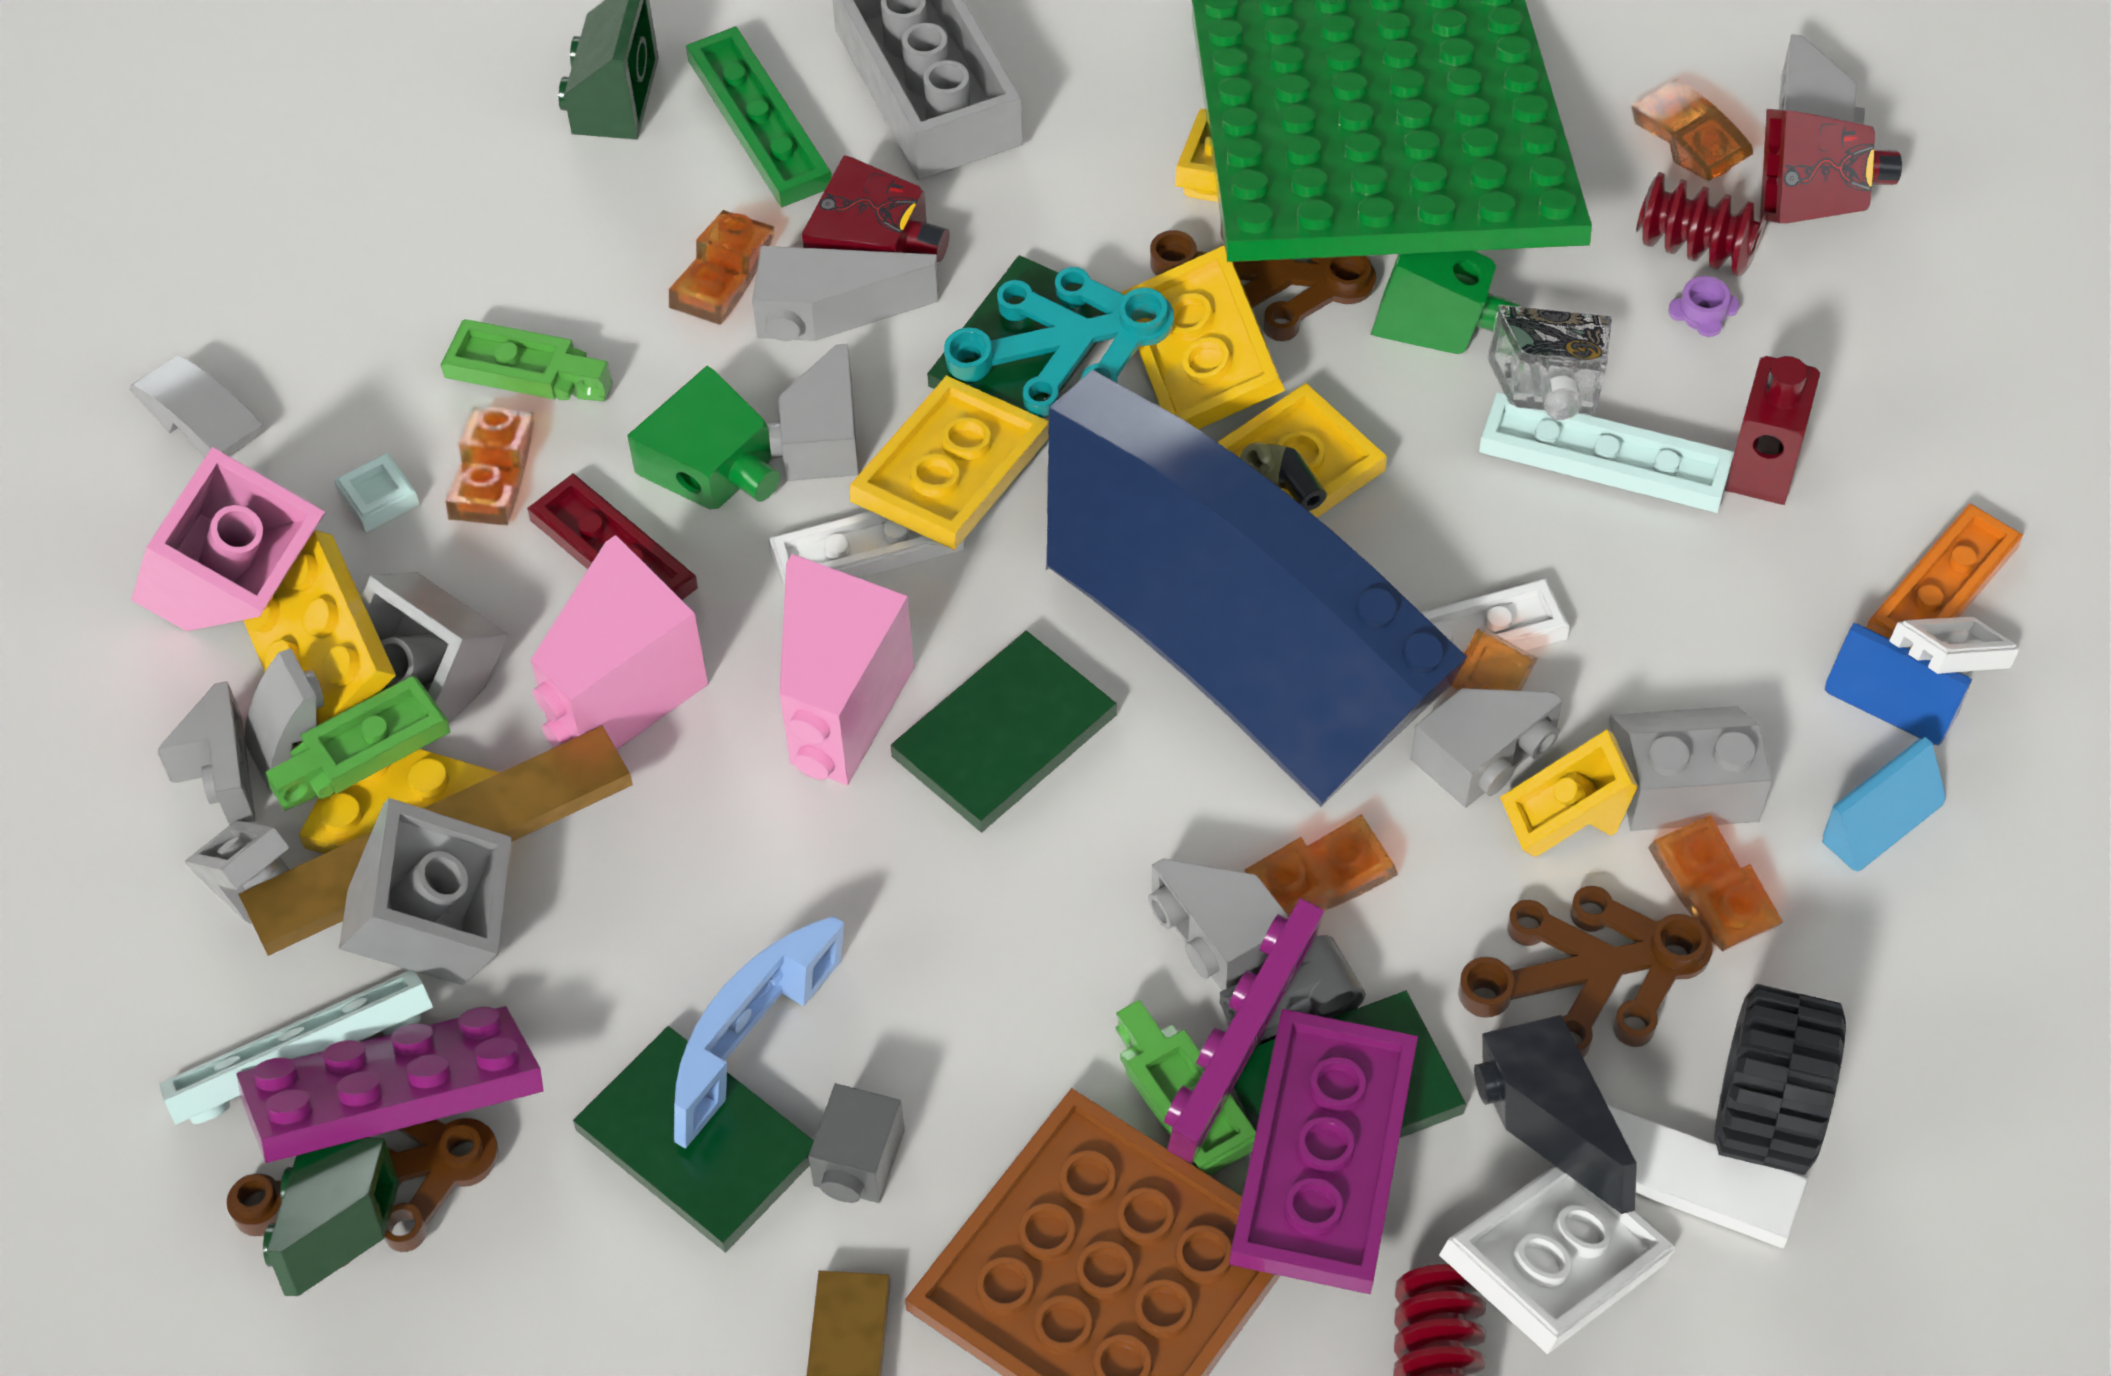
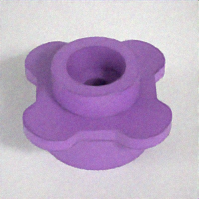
M1700 276L1686 283L1682 297L1670 302L1668 313L1676 321H1685L1691 328L1696 329L1700 335L1713 337L1721 332V323L1728 316H1734L1738 313L1739 301L1730 294L1729 288L1721 280L1709 276Z

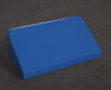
M1853 623L1827 678L1824 690L1828 694L1920 739L1926 737L1933 745H1940L1959 715L1972 679L1960 672L1937 674L1928 668L1931 660L1918 661L1909 655V648H1898L1889 642V638Z

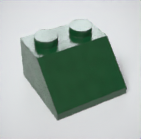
M604 0L587 13L581 36L573 37L570 47L571 72L569 77L563 76L561 78L558 93L560 110L567 111L572 134L638 140L659 60L649 0Z

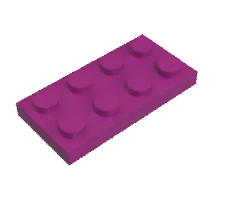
M507 1006L498 1008L477 1007L464 1012L458 1018L430 1025L409 1024L396 1029L390 1035L362 1042L353 1040L340 1041L328 1046L322 1052L294 1059L272 1058L259 1063L253 1069L236 1073L240 1098L265 1163L544 1092L541 1068Z
M1282 1009L1232 1243L1229 1265L1371 1295L1418 1036Z

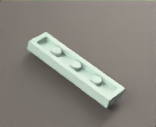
M1496 392L1481 437L1479 453L1718 513L1734 451Z
M409 970L159 1083L164 1102L175 1125L188 1119L193 1124L206 1122L224 1113L230 1107L229 1100L240 1096L236 1077L237 1072L253 1069L259 1063L272 1058L294 1059L322 1052L328 1046L340 1041L353 1040L359 1042L381 1031L385 1036L390 1035L402 1026L418 1023L421 1020L420 1013L433 1008L432 1003L416 972Z

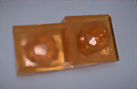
M1677 79L1631 105L1635 124L1668 142L1673 162L1706 181L1727 173L1733 166L1754 154L1752 144L1716 106Z
M722 210L696 239V259L669 288V308L721 325L737 305L757 272L761 246H770L774 237V226L750 219L743 214Z
M474 407L459 442L461 465L446 499L448 520L508 526L528 458L534 426L533 412L513 411L499 407Z
M1362 814L1308 846L1302 837H1299L1244 870L1245 873L1257 875L1289 917L1300 898L1326 911L1356 898L1398 875L1393 861Z
M1711 815L1655 839L1648 847L1658 867L1684 907L1693 918L1697 919L1704 926L1712 942L1722 952L1772 930L1783 923L1753 867L1749 864L1740 868Z

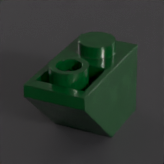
M362 1138L296 1156L293 1167H287L284 1170L281 1180L282 1203L276 1223H270L267 1226L263 1239L265 1263L268 1267H273L284 1296H300L385 1238L400 1182L384 1138Z

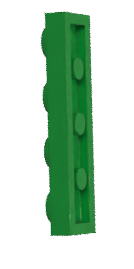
M737 26L687 44L688 62L780 207H785L825 191L832 178L830 169Z

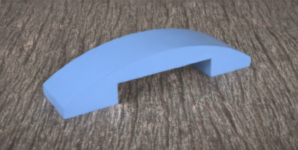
M832 916L788 934L752 958L735 973L714 997L696 1024L680 1063L674 1104L675 1143L686 1149L726 1101V1059L778 997L783 994L800 1005L805 1006L841 963L844 922Z

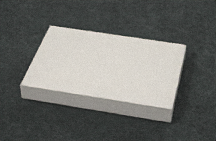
M1554 1165L1450 1237L1439 1256L1546 1354H1549L1666 1265L1676 1248L1635 1211L1620 1214Z

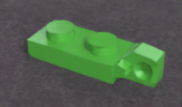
M468 319L462 320L440 364L444 378L554 400L556 398L559 400H569L573 394L578 399L605 402L613 384L608 369V362L587 357L586 352L574 348L571 339Z
M412 675L301 734L302 743L290 752L292 757L265 772L270 789L284 811L312 800L316 795L319 799L332 796L333 793L337 794L449 734L448 720L419 679Z
M1139 999L1116 1012L1118 1025L1115 1028L1127 1047V1050L1120 1053V1060L1126 1069V1075L1170 1137L1173 1127L1164 1123V1119L1176 1094L1182 1085L1194 1090L1205 1069L1196 1064L1200 1051L1185 1029L1178 1032L1171 1024L1160 1030ZM1229 1095L1192 1163L1193 1166L1209 1176L1252 1152L1256 1131L1231 1095Z

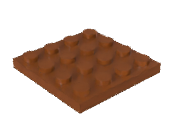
M1071 1088L905 1299L906 1311L1002 1376H1209L1280 1278V1275L1229 1265L1242 1196L1184 1159L1167 1151V1148Z

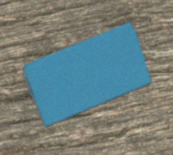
M1926 737L1922 740L1919 738L1833 805L1823 833L1822 843L1852 870L1860 871L1943 806L1945 790L1933 743Z

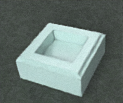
M389 453L334 479L339 495L365 532L420 505L415 490Z

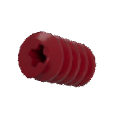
M1658 172L1643 201L1636 232L1642 228L1643 244L1649 247H1653L1665 234L1664 247L1665 251L1670 254H1675L1687 241V258L1693 262H1697L1709 249V264L1714 269H1719L1731 256L1732 275L1741 277L1753 261L1766 225L1768 212L1759 222L1754 221V203L1748 201L1737 215L1731 213V195L1725 194L1715 207L1709 206V188L1705 186L1702 187L1692 200L1688 199L1687 181L1683 179L1677 183L1670 193L1666 192L1665 173Z
M1449 1264L1419 1267L1403 1274L1396 1281L1395 1298L1400 1305L1395 1309L1394 1324L1399 1332L1395 1335L1394 1353L1398 1360L1394 1363L1393 1376H1465L1477 1373L1485 1368L1486 1357L1481 1352L1466 1347L1477 1346L1485 1341L1486 1329L1482 1325L1469 1320L1477 1319L1485 1314L1486 1302L1481 1297L1470 1294L1478 1290Z

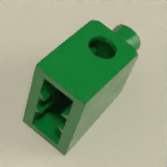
M1456 251L1398 254L1383 292L1370 335L1443 352L1461 354L1465 352L1475 327L1509 337L1512 330L1505 317H1510V315H1504L1503 313H1509L1510 309L1504 310L1500 308L1503 306L1507 308L1515 307L1516 313H1518L1520 303L1489 293L1496 265L1492 259L1478 252Z
M708 365L627 435L636 474L709 510L720 508L740 489L756 501H765L774 493L780 481L779 471L769 465L771 450L766 422Z

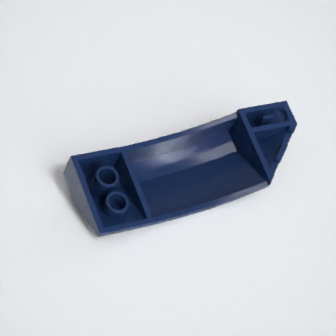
M1094 370L1090 371L1049 406L1046 570L1051 569L1092 599L1184 675L1235 722L1320 807L1453 684L1467 656L1372 565L1329 527L1234 453L1187 421Z

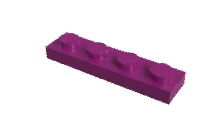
M1300 898L1289 919L1279 914L1274 918L1259 951L1267 954L1268 957L1258 975L1248 970L1243 974L1228 1004V1007L1237 1011L1226 1032L1216 1027L1212 1030L1196 1062L1197 1065L1205 1069L1194 1090L1184 1085L1181 1086L1165 1116L1164 1123L1173 1127L1167 1151L1191 1164L1193 1163L1317 937L1325 910Z

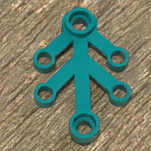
M1079 267L1065 268L1055 278L1056 297L1063 306L1032 292L1031 287L1024 281L1010 280L1002 284L997 292L1000 314L1010 321H1020L1028 317L1049 328L996 340H990L987 334L977 328L967 327L958 329L949 335L944 344L947 369L954 377L961 381L976 382L985 377L994 365L1055 352L1038 377L1028 380L1022 391L1026 411L1038 417L1046 418L1048 417L1049 406L1060 398L1059 390L1093 343L1115 338L1100 362L1088 366L1083 371L1081 379L1094 370L1118 383L1117 377L1140 346L1157 344L1170 334L1174 325L1173 308L1169 301L1154 289L1137 288L1123 295L1090 279L1088 273ZM1069 284H1079L1082 286L1077 291L1064 289ZM1012 297H1022L1025 299L1019 304H1009L1006 302ZM1087 303L1106 313V315L1087 319L1065 307L1078 308ZM1141 318L1152 319V321L1145 323L1136 322ZM970 357L978 359L974 362L969 363L962 362L964 359ZM1038 393L1051 395L1045 401L1038 402L1032 399Z

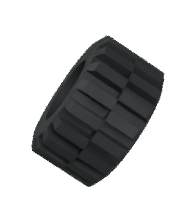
M1761 984L1754 985L1745 996L1731 1043L1716 1117L1714 1138L1719 1155L1805 1175L1817 1160L1824 1141L1839 1080L1846 1035V1019L1841 1003Z

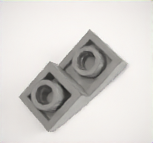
M180 355L173 357L131 384L130 391L169 433L179 428L204 457H206L212 447L230 456L257 438L261 433L263 424L239 399L203 369Z
M291 648L278 652L265 671L252 698L245 728V745L268 790L271 789L265 772L292 757L290 752L299 745V741H302L300 735L317 726L316 709L324 705L322 690L315 673L312 670L303 672Z

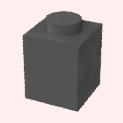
M835 1083L808 1156L813 1185L819 1187L829 1197L842 1202L855 1203L861 1198L880 1203L905 1131L901 1100Z

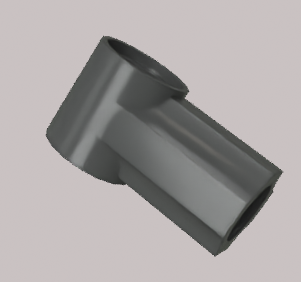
M1320 935L1315 938L1258 1043L1276 1036L1282 1009L1333 1018L1357 1009L1363 1003L1366 996L1365 991L1333 937ZM1238 984L1220 991L1219 1003L1224 1012L1228 1027L1237 1011L1229 1008L1228 1004Z

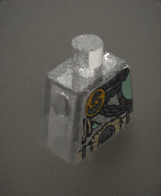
M1498 305L1487 357L1509 404L1517 408L1544 410L1551 418L1556 420H1567L1576 414L1590 415L1595 413L1608 361L1611 316Z

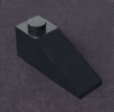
M1562 1015L1482 1033L1483 1063L1474 1065L1475 1082L1482 1102L1485 1105L1494 1104L1505 1129L1620 1214L1635 1211L1637 1162Z

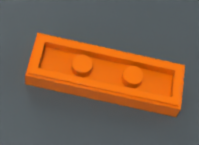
M1970 503L1869 619L1866 628L1890 639L1897 623L1904 620L1960 617L2019 548L2023 534Z

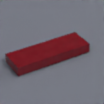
M574 473L527 508L530 521L587 570L605 542L616 535L681 600L698 588L694 573Z

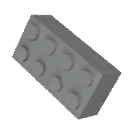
M832 0L835 30L918 180L1023 145L1021 96L964 0Z

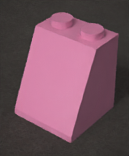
M212 447L147 545L131 600L185 631L260 617L321 521L325 511Z
M616 535L605 542L531 658L537 687L532 690L537 704L545 713L547 722L542 725V730L553 748L603 725L617 750L708 685L695 613Z
M791 554L786 563L780 699L790 763L796 765L801 772L819 780L830 778L848 785L914 669L908 596Z

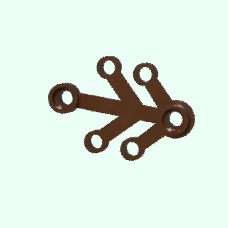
M1221 225V227H1220V235H1221L1222 240L1224 241V239H1223V232H1222V225ZM1178 230L1164 231L1154 237L1151 242L1150 267L1157 276L1208 252L1197 251L1195 241L1185 232ZM1368 257L1309 258L1313 263L1295 262L1293 259L1237 261L1233 263L1241 280H1250V282L1243 285V288L1252 308L1291 285L1310 287L1290 301L1274 302L1265 310L1264 331L1266 335L1275 341H1288L1298 334L1299 321L1331 302L1356 304L1371 296L1376 286V272ZM1286 319L1290 322L1280 324L1275 322L1274 320Z
M1585 886L1575 893L1570 911L1571 919L1578 928L1550 915L1544 905L1534 900L1517 902L1510 910L1507 924L1508 934L1516 943L1524 946H1533L1542 941L1572 957L1511 970L1509 966L1499 959L1479 957L1470 961L1462 970L1458 988L1459 1000L1467 1011L1482 1018L1500 1015L1509 1007L1511 1000L1585 984L1568 1014L1562 1016L1569 1031L1581 1037L1582 1042L1576 1045L1584 1058L1589 1051L1592 1041V1027L1623 975L1650 969L1635 999L1627 1001L1619 1007L1613 1026L1615 1036L1620 1042L1631 1047H1641L1649 1043L1653 1038L1657 1025V1012L1675 980L1696 977L1706 969L1712 955V941L1704 926L1697 919L1689 915L1672 914L1656 922L1612 900L1610 894L1603 888ZM1594 903L1603 912L1600 914H1589L1582 909L1581 905ZM1522 917H1531L1539 923V926L1528 929L1521 926L1517 920ZM1607 926L1636 943L1614 947L1584 931L1595 932ZM1670 945L1681 946L1687 951L1688 955L1672 953L1666 947ZM1479 988H1487L1492 990L1497 997L1492 999L1482 998L1474 994V991ZM1628 1017L1640 1018L1647 1027L1642 1030L1632 1029L1626 1025L1624 1019Z
M460 1118L446 1124L438 1120H432L397 1129L423 1145L400 1152H395L388 1148L400 1182L399 1186L406 1180L423 1176L427 1177L409 1203L393 1205L385 1234V1241L390 1248L398 1252H409L419 1247L426 1237V1226L456 1186L466 1187L475 1185L483 1181L490 1174L497 1162L499 1148L493 1131L485 1123L472 1118ZM466 1142L474 1144L472 1150L466 1155L454 1156L450 1154L451 1150L459 1144ZM258 1173L246 1175L232 1186L227 1196V1209L236 1227L241 1232L249 1236H264L267 1226L270 1223H276L282 1203L281 1180L276 1181L269 1175ZM257 1192H266L264 1199L255 1206L243 1205V1202L250 1195ZM402 1220H412L415 1222L414 1228L408 1234L402 1236L392 1234V1230L398 1222Z

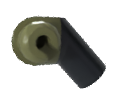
M1255 442L1247 445L1242 450L1240 459L1278 487L1286 488L1293 499L1306 510H1314L1325 501L1327 497L1326 491L1301 454L1295 449L1281 445Z

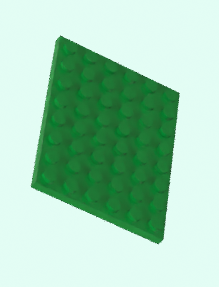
M1192 0V22L1227 262L1590 245L1591 219L1525 0Z

